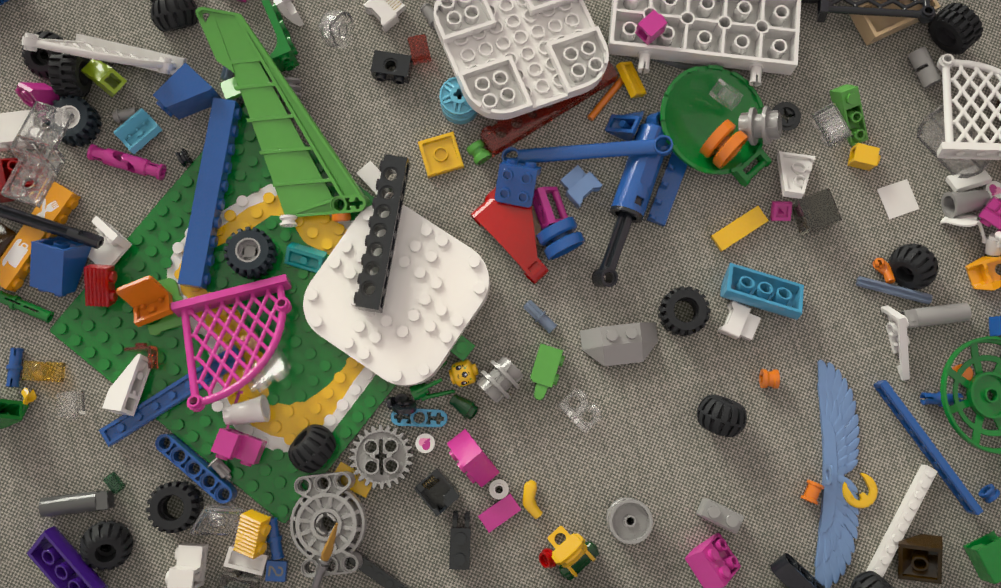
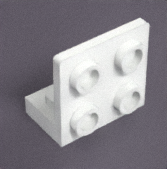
M95 216L91 222L97 226L95 230L100 233L99 236L104 237V243L99 249L91 247L88 257L97 265H115L131 247L132 243L111 224Z

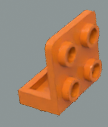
M153 276L143 277L116 289L117 294L133 307L134 324L138 327L174 313L171 310L172 294Z

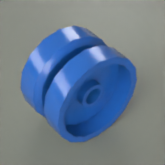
M574 217L560 220L536 235L540 245L547 246L544 253L548 260L559 258L585 243L586 240L582 232H574L578 226Z

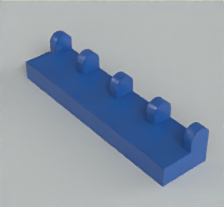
M673 151L646 219L663 227L667 222L687 168V164L681 161Z

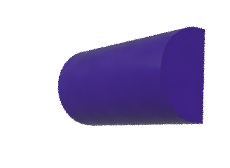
M56 526L45 530L26 553L56 588H108L99 575L83 561L79 552Z

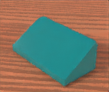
M291 242L286 249L284 264L317 273L326 260L327 252Z

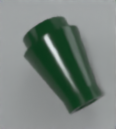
M454 394L449 402L465 419L472 420L479 410L475 402L460 397L457 394Z

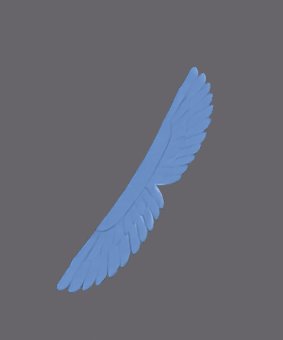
M818 360L817 389L822 434V485L824 490H822L821 512L814 566L815 579L824 585L825 588H831L832 582L836 584L840 574H845L846 564H851V552H855L853 538L857 539L858 535L856 527L859 526L856 515H859V510L846 502L843 497L842 486L845 482L854 498L858 500L855 494L858 493L857 487L844 475L852 471L858 463L856 458L859 449L856 448L860 442V438H857L859 434V426H857L859 417L858 414H855L856 401H853V392L851 388L848 389L846 378L842 379L840 370L837 369L835 371L832 363L828 362L826 366L823 360Z

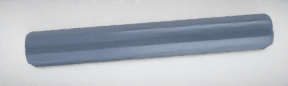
M858 276L856 280V286L924 304H930L933 298L931 294Z

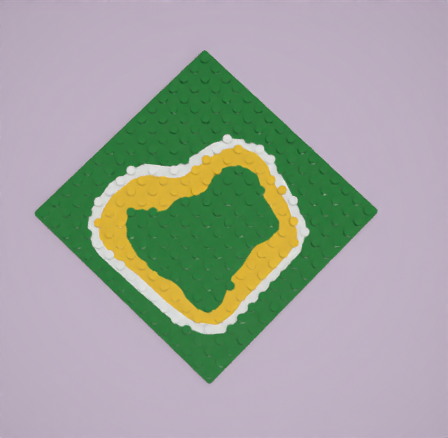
M243 103L241 106L242 117L238 120L237 125L239 133L234 141L235 153L231 157L232 170L231 173H228L227 178L229 186L224 194L225 207L224 210H221L220 215L222 224L217 231L218 244L217 247H214L213 252L215 261L210 268L211 282L207 285V290L185 287L180 284L178 286L184 300L286 274L291 282L292 289L285 290V295L291 302L292 309L286 314L281 340L276 351L261 372L240 389V391H243V394H240L237 402L265 395L270 406L269 422L229 426V428L265 440L267 444L259 464H252L251 467L241 464V460L233 458V460L228 459L227 461L222 460L231 470L229 474L232 477L229 480L274 517H277L280 522L286 523L290 519L298 499L302 497L294 489L296 479L307 475L327 473L396 385L384 380L318 335L310 327L305 318L303 300L305 291L316 273L284 264L286 249L291 242L327 252V259L361 212L351 213L350 221L333 222L331 214L297 217L295 220L297 227H280L282 220L279 217L285 214L276 189L272 185L273 181L264 156L259 153L262 150L252 122H247L246 120L250 119L245 103ZM203 151L127 238L132 245L114 265V270L117 272L115 289L146 276H153L157 281L172 278L178 283ZM308 151L322 178H329L314 151ZM327 182L326 185L333 198L339 196L332 182ZM360 187L364 195L370 199L371 206L374 197ZM340 200L338 208L342 210L345 204L343 200ZM352 202V206L363 205V202ZM245 227H250L252 230L253 227L258 228L260 231H264L276 246L275 250L278 256H275L277 262L276 264L272 263L274 268L272 271L268 269L267 275L260 274L261 278L256 279L253 276V279H248L246 276H240L227 264V260L224 257V254H227L224 251V246H228L226 240H231V234L233 232L237 234V230L240 228L243 231ZM84 288L50 328V332L113 384L137 354L154 360L138 405L188 374L183 327L179 326L162 331L159 335H150L147 325L156 324L161 319L141 327L134 324L133 307L119 295L116 303L109 307L86 306ZM273 293L272 295L278 299L277 293ZM265 296L257 297V299L262 303ZM268 298L265 306L272 311L275 303ZM245 300V301H241V302H242L245 306H247L249 300ZM253 302L250 311L256 316L260 307ZM234 303L226 306L232 310ZM238 305L235 315L241 320L244 310ZM214 308L211 310L216 314L218 308ZM223 309L219 318L225 323L229 314ZM204 311L195 314L201 318ZM263 311L259 319L266 325L269 315ZM207 313L204 323L210 328L214 318ZM247 315L244 324L250 329L254 320ZM189 316L191 333L193 334L198 322L192 316ZM232 318L229 328L235 333L238 323ZM272 320L269 327L273 333L277 325L274 320ZM217 322L213 332L219 336L223 327ZM257 324L254 331L259 337L262 334L263 328ZM201 326L198 336L204 340L207 331ZM241 328L238 337L246 336L248 333ZM226 331L223 341L229 346L232 336ZM266 333L263 342L269 346L272 337ZM210 336L207 345L213 350L217 341ZM192 338L194 356H196L201 344L195 338ZM235 341L234 345H236L240 351L242 346L237 341ZM220 345L216 354L222 353L225 349ZM261 347L257 356L261 359L266 350ZM204 349L200 358L206 363L211 354ZM245 351L243 357L248 365L251 355ZM254 360L251 369L258 363L256 360ZM195 361L196 368L201 366L198 361ZM239 365L235 373L242 378L245 369ZM229 373L220 377L225 383L227 381ZM232 378V381L229 386L236 383L237 381L234 378ZM218 382L213 389V394L223 389ZM203 388L199 391V395L206 397L208 392ZM238 391L217 402L205 405V408L200 412H193L188 408L187 398L157 417L156 420L207 462L211 463L216 458V453L211 452L218 431L220 428H226L227 426L223 420L222 410L224 407L234 404ZM312 424L322 425L328 428L335 437L336 448L325 465L313 473L302 472L296 469L288 456L290 445L299 433ZM306 480L302 482V487L305 490L309 488V483Z

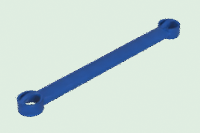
M660 135L656 139L520 150L509 147L503 151L501 157L502 161L507 160L508 157L506 155L513 151L518 153V157L513 159H517L518 163L525 164V162L540 163L645 154L667 156L673 150V141L667 135ZM660 140H667L671 143L667 146L656 145Z

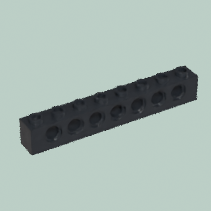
M385 154L384 160L380 162L379 171L381 176L376 181V190L378 191L377 196L373 198L372 202L374 212L373 216L369 218V235H366L365 246L367 248L366 253L361 258L363 269L357 279V284H359L358 292H355L354 304H356L355 307L359 310L383 312L410 169L408 157ZM391 174L397 175L394 180H388V177ZM388 192L393 193L390 199L384 198ZM390 211L386 218H381L382 212ZM385 229V235L378 237V231ZM377 248H382V253L379 256H374V251ZM373 267L379 268L377 274L370 275V270ZM375 286V291L372 294H366L368 287Z

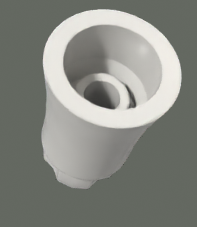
M265 395L226 406L222 410L223 420L226 425L269 422L270 406Z

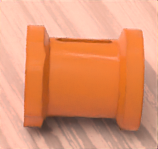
M807 480L806 483L808 485L804 495H801L800 498L818 505L817 499L821 490H824V486Z

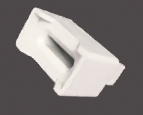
M368 0L363 4L367 14L374 15L381 22L382 30L385 33L399 22L398 16L406 10L405 5L400 0Z
M735 301L729 302V314L724 325L719 327L717 332L733 339H737L740 336L749 341L752 340L761 318L749 313L751 308Z

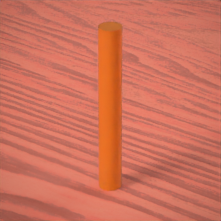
M621 76L587 116L589 120L593 121L624 84Z

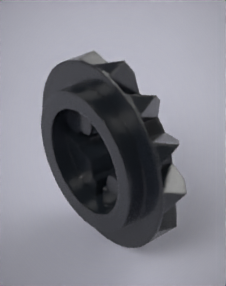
M781 102L773 108V110H778L781 116L785 113L786 116L790 117L787 119V123L782 118V130L788 132L799 125L801 113L793 103Z

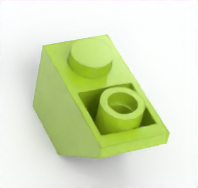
M91 59L81 70L82 73L111 97L127 82L112 67L100 60Z

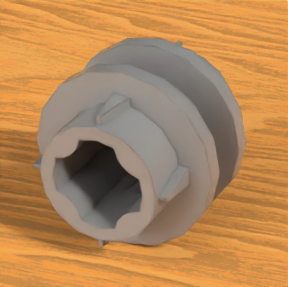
M765 106L762 113L758 114L756 107H752L749 109V112L741 113L739 116L738 131H743L749 136L747 141L751 145H757L759 138H762L764 144L768 145L771 143V140L780 139L781 113L778 110L771 111L769 106Z
M502 357L497 363L492 360L490 363L494 369L489 374L482 370L481 374L483 377L477 382L478 386L495 403H498L504 397L509 399L511 396L506 391L511 386L518 390L520 388L518 382L524 377L522 372L506 357Z

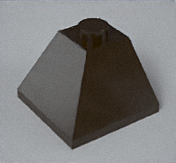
M919 534L899 541L898 579L942 584V536Z

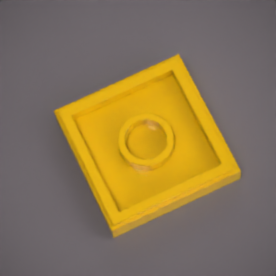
M454 132L418 141L428 178L464 168Z

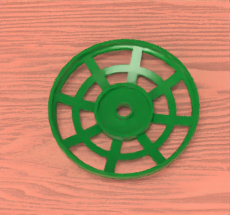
M985 336L962 344L949 357L941 376V402L949 423L965 442L981 451L1001 454V448H990L980 445L981 434L1001 436V356H979L978 344L980 343L1001 345V337ZM970 347L971 359L962 364L956 372L951 368L955 358L964 349ZM980 361L996 363L993 372L983 373ZM973 364L976 375L969 381L962 374ZM948 376L954 380L952 389L954 404L950 406L946 390ZM959 384L967 388V399L960 402L958 397ZM988 391H991L993 395L991 400L987 396ZM970 407L976 413L974 423L967 418L962 409ZM958 412L961 419L973 429L972 440L958 426L952 415L953 413ZM984 418L993 419L998 430L983 429Z

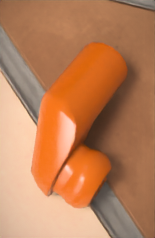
M876 258L873 261L874 269L883 275L886 283H894L896 280L889 263L883 258Z

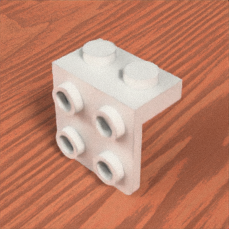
M32 110L0 113V151L37 146L35 113Z

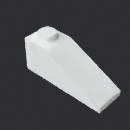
M137 354L110 387L102 408L116 414L134 416L154 360Z

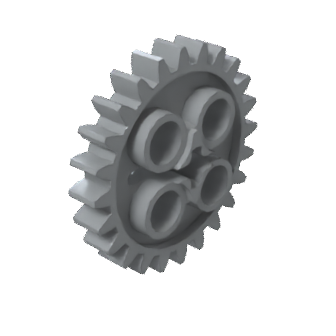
M379 425L378 430L371 426L372 432L369 433L365 429V436L363 437L358 434L357 436L360 441H353V444L357 447L356 449H350L352 453H355L354 456L349 457V460L355 461L350 467L357 468L353 474L361 475L358 481L366 479L365 486L372 482L373 489L376 488L377 484H380L381 490H383L384 484L391 488V482L394 481L398 485L397 478L405 479L402 473L410 472L406 466L413 464L411 461H408V458L413 457V454L408 453L412 446H406L409 439L402 440L404 433L402 432L397 435V428L391 432L390 425L386 427V430H383L382 425ZM380 439L383 440V454L387 455V458L383 459V475L380 474V461L376 458L380 454ZM391 441L395 442L397 445L396 449L393 452H388L385 448L386 444ZM373 442L377 445V448L374 452L369 453L366 451V446L368 443ZM390 461H394L397 464V468L393 472L386 470V464ZM370 462L377 464V469L373 473H369L366 470V466Z

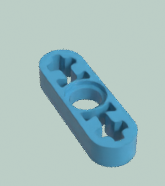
M417 409L410 416L411 424L408 423L409 419H402L401 423H399L398 419H395V415L398 414L395 412L391 413V421L398 426L443 427L448 421L447 414L443 410ZM417 412H422L425 415L423 423L419 424L414 421V415ZM427 412H431L430 416H437V413H441L444 421L437 424L436 420H430L431 424H427Z

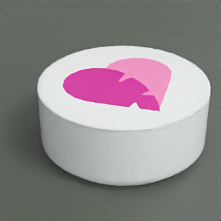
M991 181V183L984 185L982 190L988 191L991 198L993 196L1001 198V183Z
M427 433L419 435L415 442L416 448L422 453L431 452L435 447L434 437Z

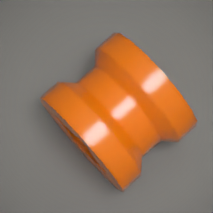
M761 369L759 373L760 387L778 389L780 385L779 371L777 369L772 371Z

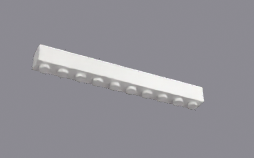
M921 464L866 571H874L883 578L898 549L899 541H902L938 471L928 465Z

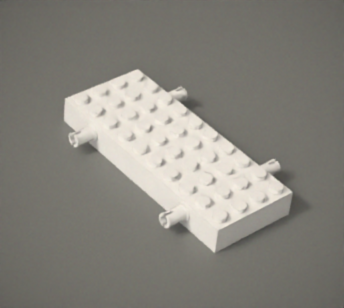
M612 0L608 51L612 55L638 57L637 71L642 73L644 67L643 74L650 71V59L750 70L749 85L753 86L755 82V87L762 84V72L791 75L798 66L801 0ZM655 10L658 14L664 16L667 25L665 31L647 45L635 34L637 24Z

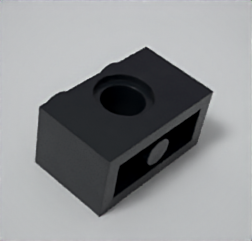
M374 50L371 66L372 77L381 82L390 80L396 84L409 83L413 65L411 55ZM390 66L396 67L393 71L387 70Z

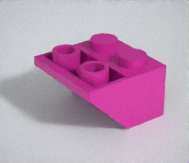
M719 532L693 548L685 557L686 562L703 588L725 587L741 567L738 559L734 556Z

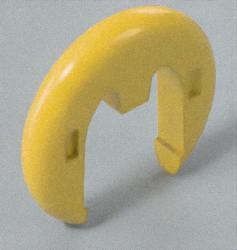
M860 473L868 487V495L862 492L859 494L860 500L855 499L845 482L842 486V493L849 505L855 508H866L875 502L878 488L875 481L869 475Z

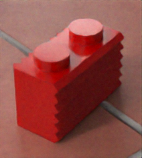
M90 264L84 267L86 306L109 307L116 303L118 299L115 289L117 272L114 270V265Z

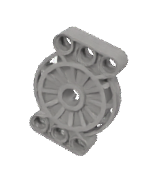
M350 471L302 476L296 479L294 483L295 491L302 495V497L298 499L290 517V531L296 547L303 555L308 557L301 564V572L306 577H315L316 570H310L309 563L313 562L317 568L318 559L321 557L324 546L332 530L324 527L323 522L326 516L330 517L333 522L336 521L338 527L334 549L330 560L336 563V568L331 569L328 565L324 576L352 573L363 564L361 554L355 550L364 539L367 529V517L362 502L349 490L354 486L356 480L355 475ZM343 475H345L348 478V484L346 486L342 485L341 483V477ZM324 477L329 482L327 488H324L321 484ZM304 480L308 481L309 483L308 490H305L302 487V482ZM349 557L354 558L356 561L355 567H351L348 564Z

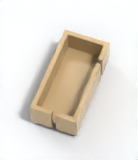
M874 0V1H876V2L882 4V3H884V2H886V1H888V0ZM898 0L904 5L912 3L910 0ZM930 0V6L934 7L936 12L941 6L937 0ZM866 2V3H864V4L858 6V7L877 8L876 6L872 5V4L869 3V2ZM893 3L883 7L886 9H902ZM922 4L915 5L907 10H920ZM850 14L866 46L919 22L918 18Z

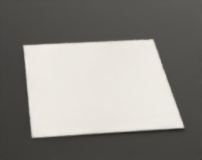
M907 179L877 189L889 219L919 209Z

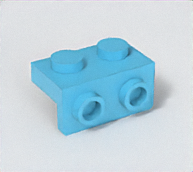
M141 108L113 133L131 153L135 154L151 139L156 137L162 129Z

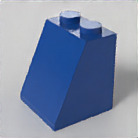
M186 63L153 94L158 100L156 104L170 117L174 115L179 120L212 107L213 98L222 99L214 88Z
M60 236L31 241L30 286L38 288V291L54 293L58 297H64L69 293L75 292L91 247Z

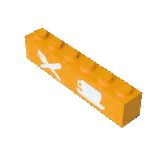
M54 181L31 214L65 224L71 211L78 206L81 197ZM23 225L0 258V286L13 292L21 288L24 279L30 273L31 241L57 235Z

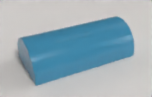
M733 263L729 264L721 286L720 296L722 298L794 320L799 319L802 315L804 285Z

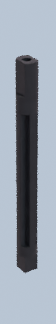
M0 204V217L95 249H99L104 243V237Z

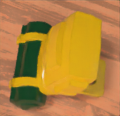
M559 526L547 537L555 548L552 552V559L558 566L561 565L559 572L563 578L569 581L577 577L578 573L591 561L594 562L595 558L600 554L596 544L589 541L585 543V539L578 533L570 535L563 526ZM562 533L566 536V540L558 545L555 542V537L557 534Z

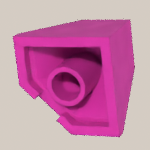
M20 82L15 89V92L24 104L44 115L46 112H49L48 106H52L54 104L53 101L55 99L59 101V97H61L54 92L52 87L45 83Z

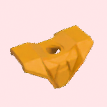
M982 256L965 266L974 290L994 291L1001 287V275L995 272L996 265L1001 264V256Z

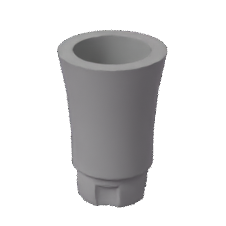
M985 190L946 192L941 198V207L946 217L954 218L961 214L984 208L991 197L988 191Z

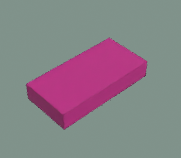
M509 493L506 497L479 514L478 517L490 533L521 511V508L511 493Z

